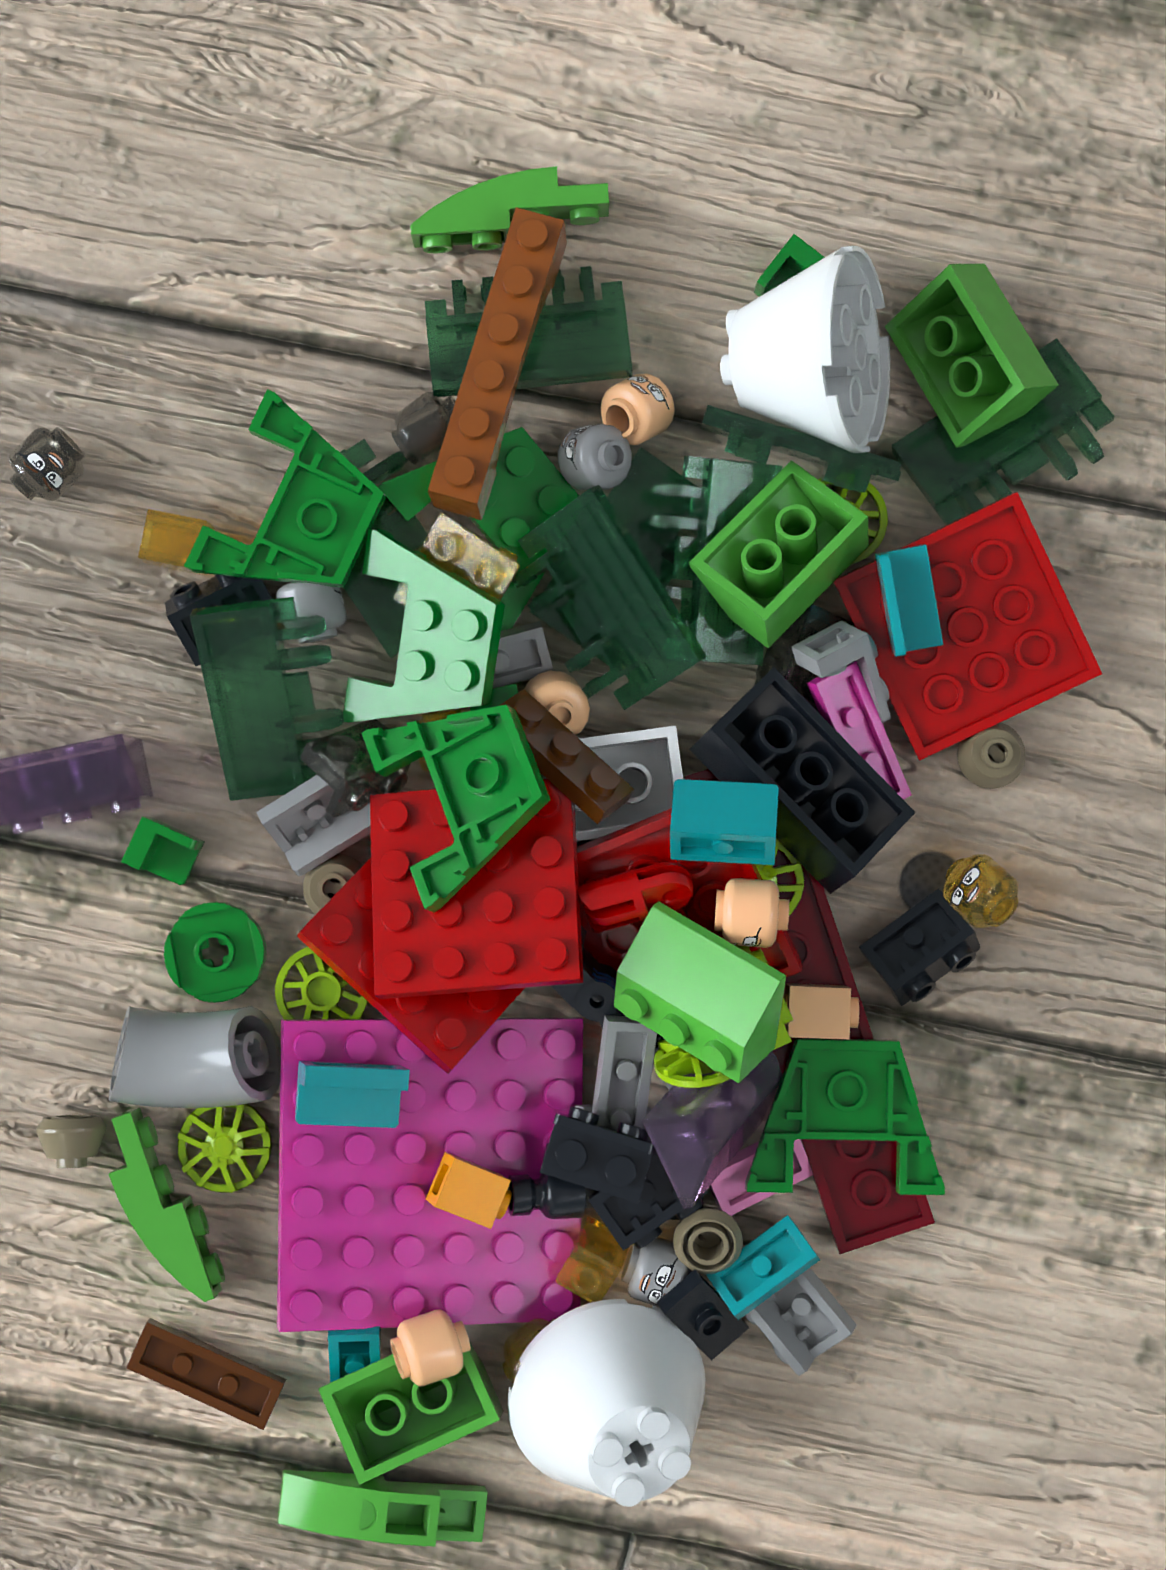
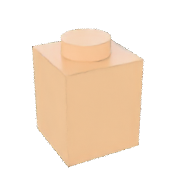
M785 983V1002L793 1021L784 1025L790 1037L850 1040V1028H858L859 998L851 997V988L843 985Z

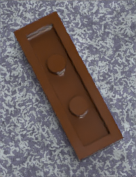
M525 689L499 705H509L516 710L540 773L596 824H599L629 800L635 789Z
M152 1318L146 1322L126 1366V1369L262 1430L266 1427L287 1380Z

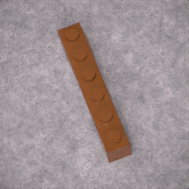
M515 208L428 488L435 508L478 520L483 519L495 480L501 444L521 370L541 311L550 290L554 287L567 245L565 221L563 219Z

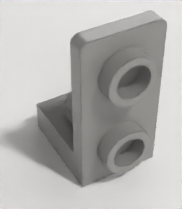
M841 620L791 646L796 664L820 678L837 675L843 672L848 664L857 661L881 722L884 723L891 719L887 705L890 697L885 682L879 676L875 658L878 656L877 647L867 632L861 631Z

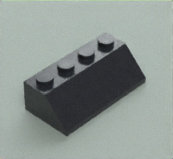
M775 667L689 749L720 781L775 784L778 786L776 839L829 894L856 877L915 814V811Z

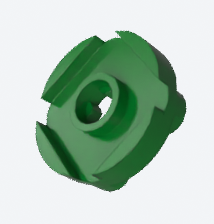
M210 902L194 906L178 918L179 920L174 924L172 931L167 936L164 945V961L168 974L179 988H182L187 994L194 996L196 999L210 1003L231 1000L244 994L261 977L267 955L266 941L259 924L245 909L223 902ZM213 937L218 938L220 945H227L229 949V954L223 956V965L215 966L212 959H204L202 955V950L210 947L209 939Z

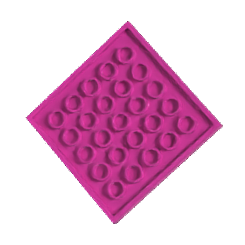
M498 1018L449 1074L388 1019L281 1020L277 1329L279 1332L367 1329L380 1326V1328H398L404 1320L438 1309L445 1311L453 1323L462 1321L464 1325L549 1322L581 1306V1218L549 1219L540 1210H534L530 1215L510 1216L509 1209L507 1208L504 1216L501 1219L495 1218L492 1228L489 1229L436 1208L425 1199L445 1152L497 1172L506 1178L509 1175L525 1174L529 1175L532 1179H538L541 1176L540 1170L546 1144L550 1141L556 1113L568 1115L570 1106L582 1105V1018ZM299 1061L401 1065L409 1069L408 1091H401L398 1126L396 1128L298 1124L295 1121Z

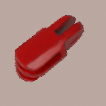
M660 862L584 883L578 887V896L593 933H601L644 921L652 906L658 901L675 911L682 908L693 896V882L691 874L684 865L675 862Z

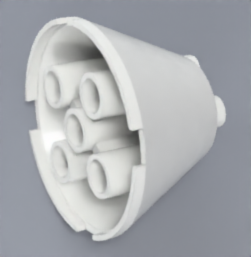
M859 246L841 247L744 307L737 310H729L726 316L729 354L723 355L720 363L722 381L725 385H733L741 408L751 410L852 453H867L870 451V446H866L868 442L879 440L886 419L890 388L889 336H879L876 309L885 308L884 297L875 267L864 249Z
M625 1299L596 1301L564 1313L536 1335L519 1359L521 1366L515 1377L513 1387H509L508 1416L513 1435L519 1448L533 1466L556 1481L613 1498L619 1505L624 1507H632L640 1501L661 1494L677 1480L687 1475L691 1466L689 1455L704 1401L705 1371L702 1357L696 1344L660 1308L628 1304Z

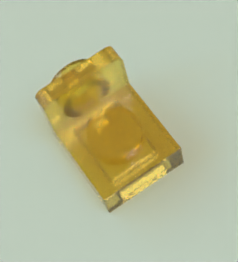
M588 1215L574 1242L570 1255L557 1275L556 1283L590 1303L601 1301L620 1273L629 1247L623 1251L606 1225Z

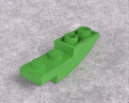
M557 166L529 169L478 183L437 204L410 225L414 248L423 247L424 252L433 254L450 252L453 250V245L472 244L473 249L481 251L499 249L506 240L516 207L559 219H570V223L574 225L595 224L599 222V217H609L608 183L558 186Z
M140 1108L114 1117L111 1120L126 1165L116 1168L108 1175L131 1225L152 1255L183 1287L204 1302L215 1299L222 1290L220 1283L225 1281V1273L216 1252L210 1254L204 1237V1235L209 1234V1226L201 1205L194 1206L191 1195L171 1201L169 1194L174 1192V1184L167 1165H159L153 1147L158 1145V1136L152 1119L149 1116L143 1118Z
M283 1470L277 1521L278 1524L311 1532L380 1543L436 1547V1540L482 1542L488 1491L485 1486L385 1481L383 1475L359 1485L354 1473Z

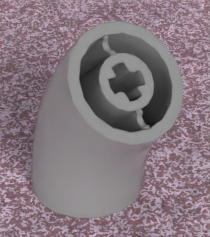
M129 1006L124 1018L115 1056L109 1101L163 1108H214L271 1099L280 1085L281 1046L272 1022L261 1010L252 1006L212 1012H171Z

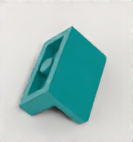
M927 545L876 553L875 559L892 653L897 657L906 655L907 651L944 645Z
M675 780L670 825V859L774 865L778 786L761 783Z
M299 1061L295 1121L298 1124L396 1128L399 1124L401 1091H408L410 1070L401 1065Z
M787 1215L743 1247L740 1256L730 1267L721 1272L707 1274L706 1276L734 1317L739 1320L820 1261V1258L807 1242L797 1225Z

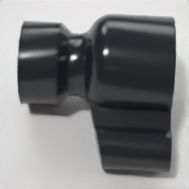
M549 1143L546 1144L543 1160ZM542 1173L538 1179H532L527 1174L509 1175L508 1179L511 1182L508 1190L512 1192L508 1206L510 1216L530 1215L534 1210H540L549 1219L583 1218L586 1206L585 1187Z

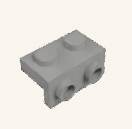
M340 760L256 812L262 825L285 853L292 870L297 876L304 875L371 834L370 799L343 760Z
M811 1268L807 1269L745 1315L752 1324L760 1328L772 1343L778 1358L785 1364H789L798 1376L808 1371L814 1358L852 1335L856 1327V1323Z

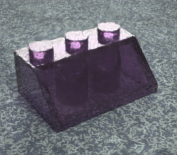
M118 734L0 759V827H12L14 835L44 829L42 820L60 816L62 824L93 819L91 810L110 806L111 814L141 809L140 800L153 797L142 739L126 734Z
M772 1051L740 1083L730 1079L723 1083L701 1088H684L673 1085L642 1120L683 1209L692 1208L762 1123L783 1077L778 1059ZM711 1072V1073H707V1074H702V1076L712 1075V1074H715V1073H714V1072ZM687 1074L684 1076L695 1077V1074Z

